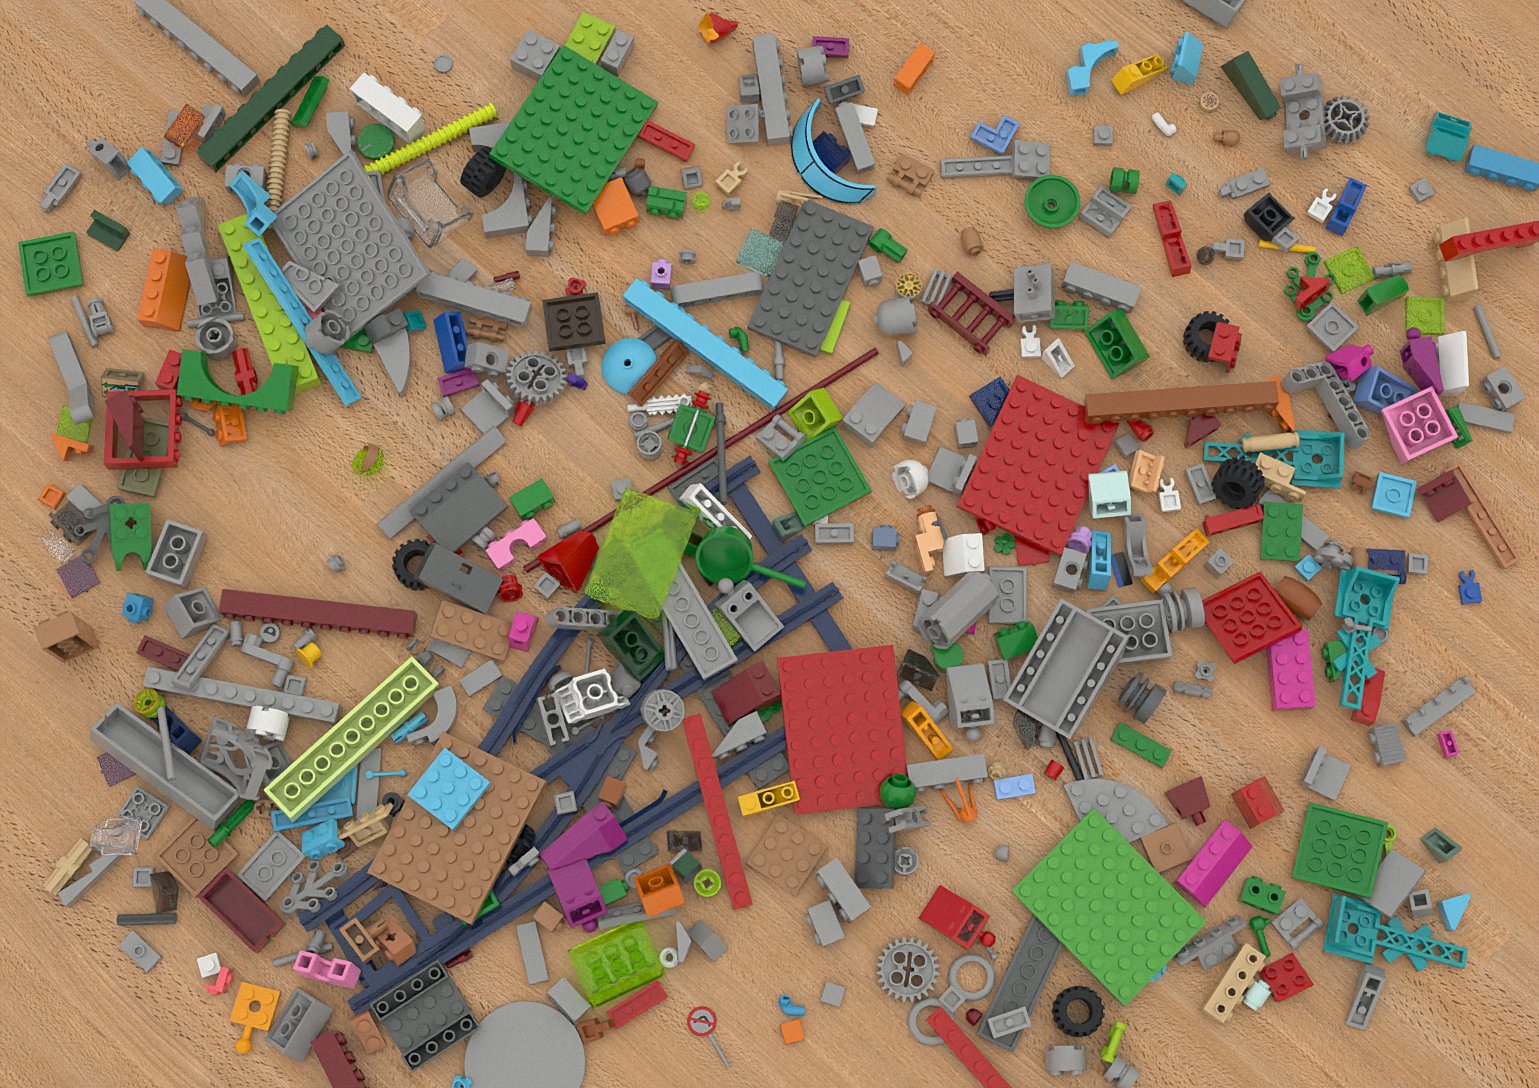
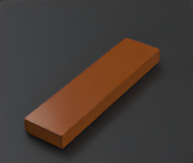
M675 339L627 393L638 407H642L689 354L679 340Z

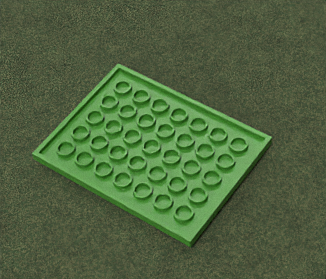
M1092 808L1011 890L1020 902L1123 1007L1207 923L1095 808Z

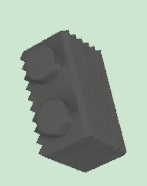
M860 75L823 87L829 104L845 100L857 94L859 95L865 91Z

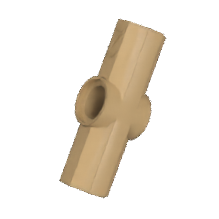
M80 838L70 852L60 858L55 866L56 869L43 884V887L50 893L58 896V892L62 891L67 883L80 873L83 863L94 851L95 847L83 838Z

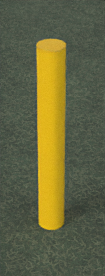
M1259 240L1258 247L1281 250L1271 241ZM1295 244L1288 251L1310 253L1315 252V246Z

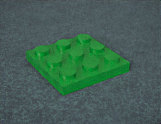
M74 231L18 242L25 292L28 297L84 286L77 238Z

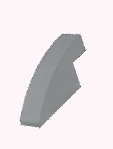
M406 328L373 344L401 398L406 394L412 368L411 344Z

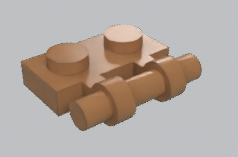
M902 153L893 168V171L898 173V175L895 176L890 173L887 180L896 187L904 188L907 190V193L920 197L923 190L917 186L920 185L925 188L934 170ZM905 177L913 182L910 184L902 179Z
M471 313L469 322L476 325V327H468L467 335H472L473 338L477 339L482 337L493 342L497 340L504 342L505 334L499 333V329L507 331L508 323ZM483 326L493 328L491 332L482 330Z

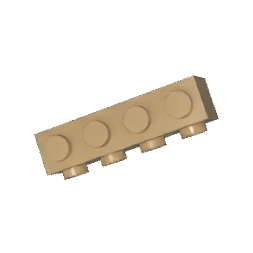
M1243 943L1202 1005L1200 1011L1219 1024L1225 1021L1228 1022L1234 1014L1232 1009L1235 1004L1238 1006L1244 998L1242 993L1254 983L1255 979L1253 976L1256 972H1260L1263 969L1266 956L1249 944Z

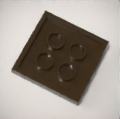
M598 292L542 300L549 352L606 344Z

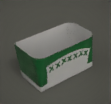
M685 848L670 861L672 868L685 884L702 870L701 863Z

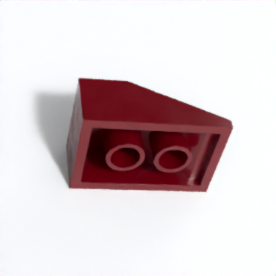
M124 390L106 399L105 403L128 447L137 459L142 461L144 419L141 413L144 411L134 395L129 396L127 391Z
M764 661L744 669L711 691L728 726L751 713L759 712L781 701V694Z

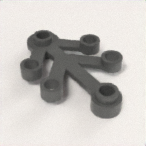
M112 496L105 505L86 508L83 511V516L87 520L93 519L95 515L108 512L102 520L86 525L80 524L74 528V534L78 537L98 529L89 548H85L81 553V560L84 563L92 564L97 558L96 550L105 533L110 542L108 504L115 502L126 504L122 497ZM90 510L93 512V515L87 517L85 512ZM81 527L84 529V532L78 534L76 529ZM91 553L93 558L87 560L85 554Z

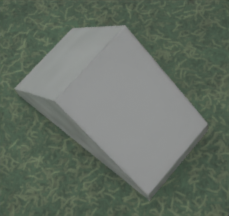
M701 919L687 932L688 936L714 962L728 949L724 942Z

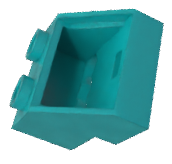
M1436 111L1426 138L1425 151L1434 156H1444L1449 161L1457 160L1461 162L1469 144V134L1472 129L1471 122Z

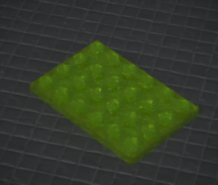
M625 488L584 595L658 620L698 517V512Z

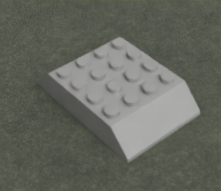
M1061 598L1003 700L1071 740L1085 722L1123 656L1129 636Z

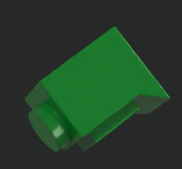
M616 878L604 883V887L597 885L606 906L627 897L626 891H629L625 880L621 881Z

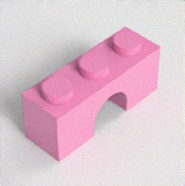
M534 518L523 521L518 529L508 531L504 534L503 539L493 541L487 546L488 549L485 551L499 572H502L516 562L511 554L515 544L524 543L533 551L548 541Z
M305 951L299 952L293 970L303 978L351 989L355 988L361 972L350 961L334 958L333 962L317 954Z

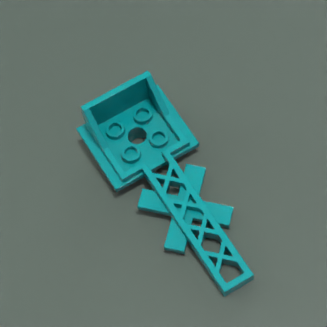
M1294 430V432L1299 434L1300 444L1298 447L1293 446L1291 448L1250 452L1252 454L1250 458L1241 450L1242 439L1252 437L1247 432L1238 440L1241 444L1205 442L1203 462L1222 463L1228 458L1232 459L1226 453L1230 449H1235L1239 453L1237 459L1243 457L1246 461H1252L1253 465L1260 452L1270 457L1275 453L1278 456L1276 460L1281 459V462L1295 468L1291 478V485L1341 489L1345 432ZM1208 448H1216L1220 454L1216 457H1208ZM1288 452H1293L1292 462L1284 457ZM1312 456H1318L1321 459V463H1313Z
M1358 566L1349 571L1340 570L1333 616L1342 619L1349 617L1353 619L1354 624L1361 623L1371 627V632L1355 630L1352 633H1347L1344 628L1336 632L1347 649L1346 653L1332 661L1338 672L1344 669L1339 703L1341 707L1356 711L1361 709L1365 677L1369 679L1377 673L1368 659V654L1371 650L1382 644L1376 634L1371 636L1372 627L1389 630L1393 597L1400 581L1399 577ZM1360 597L1366 601V605L1361 603ZM1358 637H1359V638L1361 639V641H1362V642L1359 643V644H1358V642L1356 641V638H1358ZM1352 674L1358 679V683L1355 686L1350 681ZM1350 692L1355 698V704L1346 702L1347 695Z
M1335 893L1332 895L1323 947L1324 952L1372 964L1375 947L1380 946L1387 948L1381 952L1387 963L1392 962L1405 953L1417 972L1428 966L1425 959L1460 969L1465 968L1468 949L1429 938L1433 933L1427 924L1413 933H1409L1396 916L1386 922L1388 927L1379 924L1381 912L1366 902ZM1349 924L1355 927V934L1349 933ZM1378 930L1382 931L1386 937L1383 941L1377 940ZM1421 944L1424 949L1419 951L1417 945ZM1438 946L1442 954L1435 956L1431 948ZM1451 952H1460L1459 962L1453 960L1450 955Z

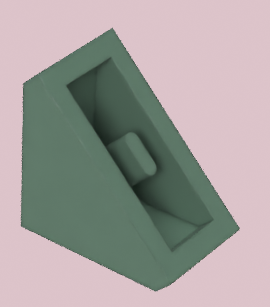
M796 512L775 518L772 521V526L783 542L805 529Z
M1436 827L1421 838L1423 844L1439 864L1448 861L1462 850L1461 846Z

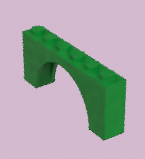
M182 350L177 395L183 396V400L195 401V398H201L203 403L213 404V400L220 401L219 405L231 406V403L238 404L237 408L249 409V406H255L257 411L267 412L268 409H274V413L285 415L286 411H293L299 366L274 363L272 372L263 386L250 394L237 396L225 391L215 382L208 367V353Z

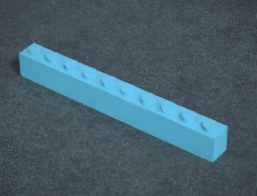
M637 278L623 294V302L671 337L679 340L683 346L772 411L776 409L788 391L784 382L779 379L777 381L773 379L770 372L764 368L762 370L758 368L755 361L751 358L743 357L736 347L728 346L721 336L713 335L706 325L698 324L691 314H685L680 311L681 308L676 303H670L665 300L666 297L661 292H654L650 289V285L644 280L639 281Z

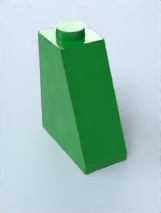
M1398 274L1367 288L1357 302L1366 316H1369L1405 296L1409 291L1408 283Z

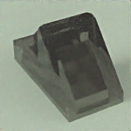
M781 200L774 215L775 219L769 236L786 241L791 232L799 206Z
M668 830V851L671 854L678 853L684 848L688 852L702 851L701 831Z

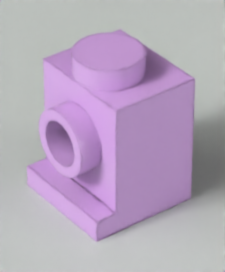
M659 259L657 263L653 262L652 289L670 290L672 266L667 260Z

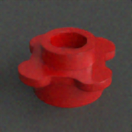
M570 278L568 280V288L565 289L566 294H583L586 282L577 278Z

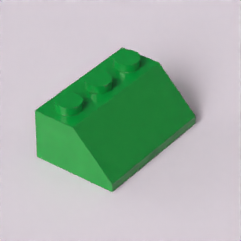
M1122 309L1109 312L1084 331L1112 379L1134 369L1150 358Z

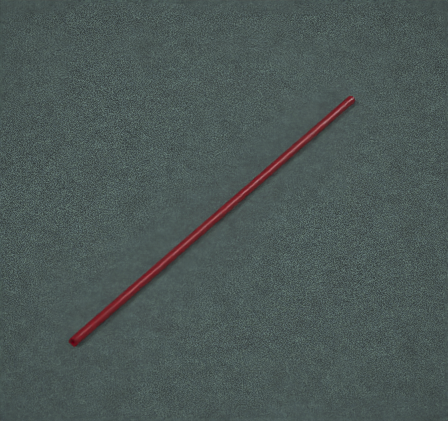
M873 348L725 441V449L772 421L775 415H782L790 410L810 391L827 387L878 355L879 352L876 348ZM717 446L581 531L592 533L716 456L718 454ZM536 558L523 566V568L528 573L541 565V563Z

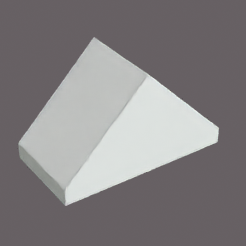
M1058 338L1043 352L1041 357L1060 378H1063L1075 367Z

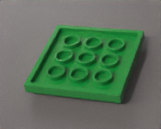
M836 427L802 443L784 461L778 457L768 461L804 528L872 492Z
M1310 802L1292 879L1371 899L1388 822Z

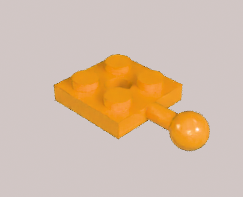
M241 982L230 1017L231 1022L245 1025L242 1038L237 1040L235 1044V1049L239 1054H246L251 1050L249 1039L253 1028L270 1031L281 996L280 991ZM254 1001H259L261 1004L258 1012H252L250 1009V1005Z

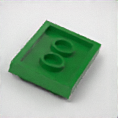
M1263 503L1264 519L1262 520L1260 559L1300 561L1303 504Z

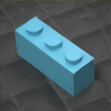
M141 147L128 160L127 164L131 167L130 171L142 180V186L152 192V197L157 203L170 205L184 191L182 186L150 149Z

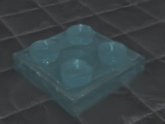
M751 228L736 263L770 277L785 242Z

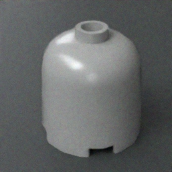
M913 296L881 302L877 308V314H874L875 326L879 325L880 331L887 336L918 333L917 327L914 328V325H917L914 304L910 303L914 301Z

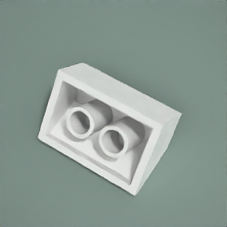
M1466 331L1439 336L1434 341L1437 346L1436 357L1444 391L1439 396H1459L1469 386Z

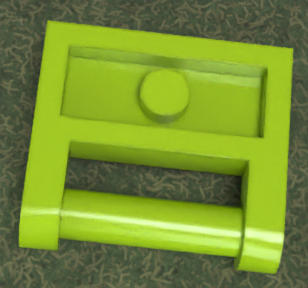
M1116 1021L1115 1025L1110 1027L1107 1037L1110 1039L1107 1045H1103L1100 1053L1102 1062L1113 1064L1115 1053L1127 1025Z

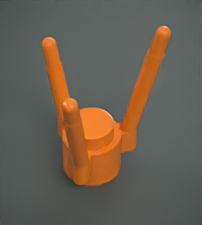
M956 778L957 788L964 804L963 807L959 808L961 812L958 811L944 790H940V793L956 814L957 819H962L964 824L978 818L976 814L978 811L975 805L972 785L968 784L971 805H968L959 778Z

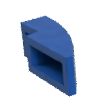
M1350 177L1328 221L1326 229L1343 236L1367 187L1366 184Z

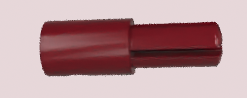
M519 271L506 273V275L494 277L493 280L495 284L504 281L509 282L520 279Z
M469 949L448 961L446 965L448 968H451L473 958L474 955Z

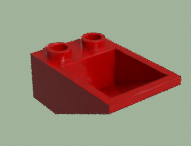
M939 885L918 918L967 951L970 950L977 937L984 947H991L996 941V937L992 932L982 931L990 919V915ZM975 917L980 920V923L977 925L972 922V919ZM963 934H967L969 936L968 941L962 940L961 937Z

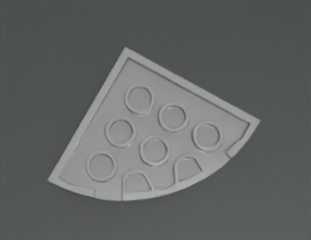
M1084 779L1063 785L1079 822L1092 808H1095L1128 843L1168 826L1163 815L1149 799L1125 784L1106 779Z

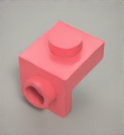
M221 967L216 985L204 984L203 988H207V993L219 995L220 992L226 993L228 985H231L233 981V969Z

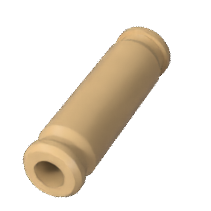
M1297 432L1242 439L1244 453L1248 451L1258 452L1291 448L1292 446L1298 447L1300 444Z

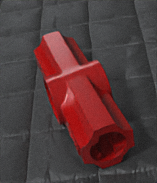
M248 348L236 349L232 352L236 368L235 378L241 390V395H247L258 390V379L256 371L252 366Z

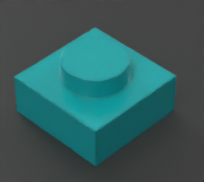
M1172 173L1165 185L1180 196L1185 190L1187 183L1183 177Z
M420 311L403 313L408 323V327H406L408 332L423 331L427 327Z

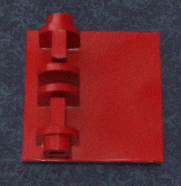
M1293 953L1263 967L1259 972L1265 983L1270 986L1269 989L1273 993V1000L1279 1003L1314 985Z

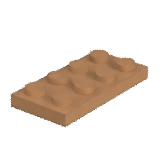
M441 600L429 637L503 662L509 647L508 637L513 623Z

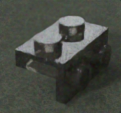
M70 502L55 514L52 512L49 514L52 518L50 523L57 530L61 528L65 532L63 537L70 544L74 542L79 546L96 531L87 532L82 537L74 534L75 526L80 524L86 525L89 522ZM79 527L76 529V532L82 534L84 529Z

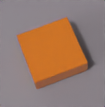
M47 484L38 500L56 510L66 493Z
M800 1019L780 1024L785 1044L805 1039Z

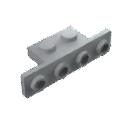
M1239 915L1230 917L1226 922L1212 928L1210 932L1196 938L1189 945L1182 947L1173 959L1182 966L1197 957L1202 969L1207 971L1238 951L1231 935L1247 926L1246 921Z

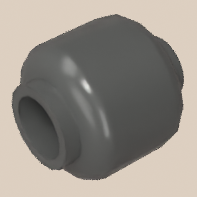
M636 167L625 174L624 183L632 195L639 194V196H643L649 192L648 188L651 186L652 181L644 169Z

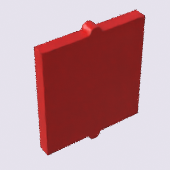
M1014 535L1018 566L1029 564L1035 566L1038 563L1050 562L1049 551Z

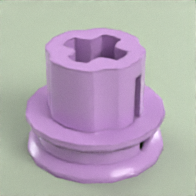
M1077 527L1076 531L1071 533L1067 539L1066 545L1069 549L1087 554L1092 546L1090 539L1093 533L1086 527Z

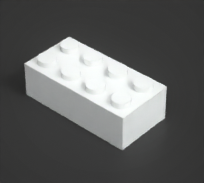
M363 73L350 87V92L356 105L411 145L412 141L415 143L416 139L426 130L421 116L422 113L417 108L408 106V103L402 97L393 95V91L389 87L381 86L373 75L368 76Z

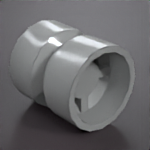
M645 431L639 435L637 447L640 457L645 461H655L662 453L660 436L654 431Z
M1116 1055L1114 1056L1113 1064H1108L1102 1077L1111 1083L1116 1082L1118 1088H1131L1137 1080L1140 1071L1132 1065L1127 1066L1126 1061Z

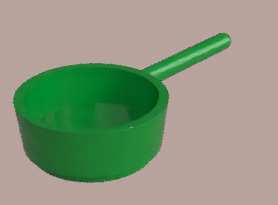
M720 526L711 529L703 536L696 551V564L703 576L715 583H719L723 578H729L734 584L747 577L750 571H754L800 588H806L807 586L806 581L753 563V547L750 539L744 532L734 527Z

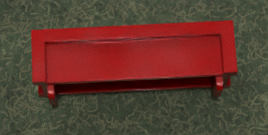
M1254 503L1251 507L1213 517L1206 515L1202 526L1206 537L1260 523L1264 519L1260 504L1255 505Z

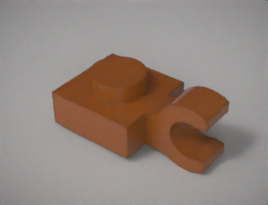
M598 1017L577 1024L583 1043L604 1037L603 1031L615 1027L613 1019L599 1023Z

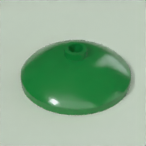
M1045 175L1030 184L1025 194L1024 205L1028 216L1036 224L1044 228L1057 229L1070 224L1075 219L1080 209V195L1075 185L1068 179L1058 175ZM1052 204L1054 208L1051 209L1048 205Z

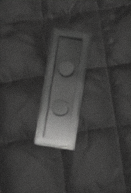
M714 456L668 487V490L678 504L682 503L679 498L690 485L701 483L705 486L719 476L717 458Z

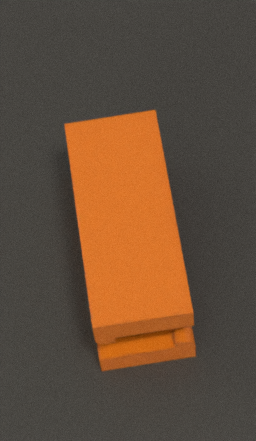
M920 43L895 76L893 86L909 95L934 61L935 52Z

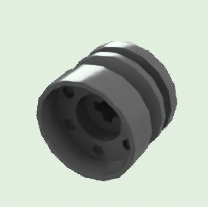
M1139 672L1129 680L1122 690L1116 706L1121 708L1125 702L1129 703L1125 712L1135 707L1136 711L1133 717L1145 724L1165 696L1167 690L1157 683L1151 689H1148L1147 686L1150 679L1147 677L1141 684L1139 681L1143 674Z

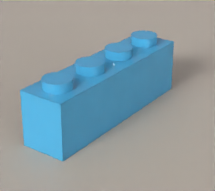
M1473 145L1470 149L1464 169L1470 175L1486 177L1490 181L1504 182L1508 186H1518L1526 191H1536L1539 188L1538 162L1478 145Z

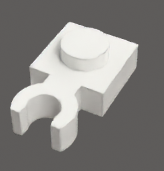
M1327 188L1322 192L1321 199L1316 197L1306 213L1320 223H1323L1333 206L1329 203H1332L1337 195L1334 193L1331 198L1327 197Z
M1023 326L1021 333L1025 338L1020 339L1021 359L1040 358V338H1034L1036 326H1032L1031 333H1028L1026 327Z
M1173 478L1169 479V486L1164 485L1163 479L1159 481V487L1163 490V492L1158 494L1161 513L1181 510L1178 490H1172L1174 486Z

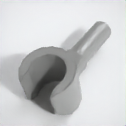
M1349 617L1345 618V624H1342L1347 633H1352L1355 630L1371 632V627L1354 624L1353 619Z

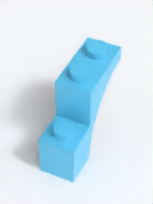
M1105 40L1098 44L1086 43L1081 46L1079 56L1082 67H1071L1067 70L1065 76L1070 97L1088 94L1090 72L1101 60L1116 55L1119 48L1118 41Z
M241 171L229 186L238 194L246 207L248 217L245 225L260 237L278 216L264 205L271 195L246 173Z

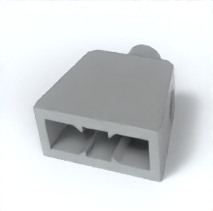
M103 138L98 140L91 139L88 142L87 147L94 159L118 181L131 169L122 154Z

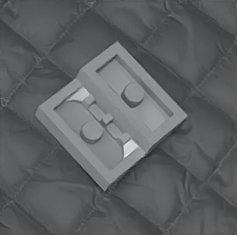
M1101 185L1080 213L1079 218L1107 237H1110L1132 206Z

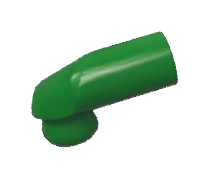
M740 327L730 328L729 336L731 338L736 337L739 340L740 351L749 350L747 334Z

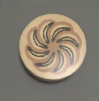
M1207 92L1202 95L1199 104L1204 111L1212 112L1217 108L1219 99L1216 94Z

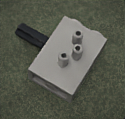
M1046 263L1014 268V289L991 291L989 296L996 302L1014 300V315L1018 323L1055 319L1054 269L1051 264Z

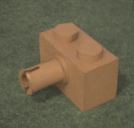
M355 917L339 930L361 961L366 964L380 953L374 938L389 927L382 918H379L378 921L366 929V927L363 928Z

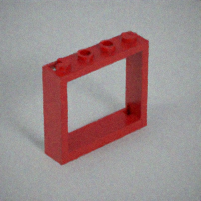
M176 389L127 391L129 396L133 394L137 401L170 400L168 456L143 457L142 461H139L137 457L117 458L118 426L106 405L104 465L108 470L178 468V461H180L181 451L178 450V447L182 441V435L179 431V425H182L180 407L183 406L182 396L177 395ZM122 391L107 392V399Z

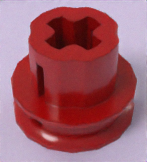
M511 574L503 576V581L498 589L499 599L504 602H513L522 598V585L518 583L517 577Z

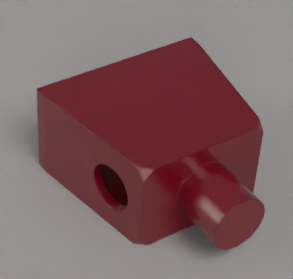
M1202 776L1165 792V796L1182 820L1191 816L1196 826L1207 822L1202 811L1209 808L1210 803Z

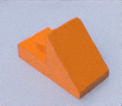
M55 433L51 435L63 461H69L73 448V452L82 455L85 452L92 453L93 445Z

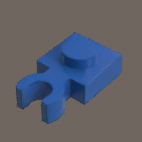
M1474 570L1469 571V578L1464 576V571L1459 572V579L1463 582V584L1458 586L1461 605L1482 602L1479 583H1473L1475 578Z

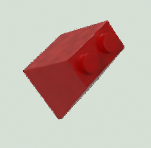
M1265 776L1231 794L1250 829L1285 811Z

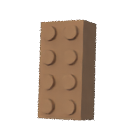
M61 612L57 615V618L43 620L38 623V626L33 627L41 649L62 663L99 648L92 627L72 612Z

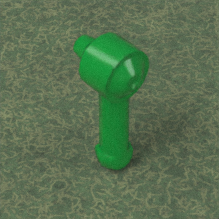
M1259 915L1250 918L1249 925L1253 932H1256L1261 953L1267 958L1271 953L1263 930L1270 921L1269 918H1263Z

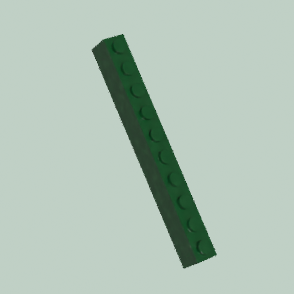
M328 25L320 28L311 40L304 43L298 53L290 57L289 62L285 66H281L272 78L266 80L259 91L252 94L246 104H242L238 108L237 113L229 117L220 129L213 132L207 142L199 146L196 152L199 158L216 173L275 115V110L282 109L345 47L343 38Z

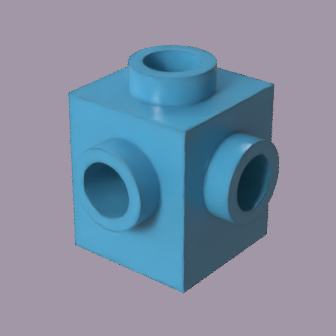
M127 593L126 600L123 603L122 616L128 617V621L140 624V621H148L152 614L154 598L139 593Z

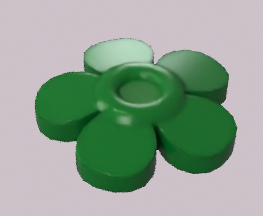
M1004 534L1003 539L1000 536H996L994 539L996 544L994 550L998 553L1002 551L1004 555H1008L1011 552L1010 549L1015 548L1016 543L1014 540H1010L1011 536L1009 534Z

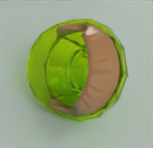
M375 444L364 445L363 449L354 457L352 469L358 474L373 475L380 471L384 465V455L380 447Z

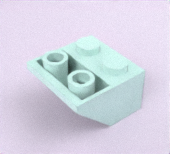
M1127 471L1088 474L1089 510L1093 518L1131 515V496Z

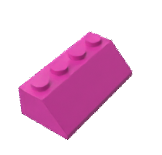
M1225 819L1220 822L1173 883L1205 908L1253 846L1241 831Z

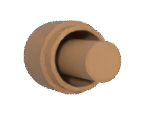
M1235 130L1222 131V134L1214 133V141H1221L1224 145H1235L1240 140V135Z

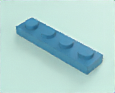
M350 797L314 803L293 823L281 810L272 811L274 832L321 824L331 818L335 820L352 818Z

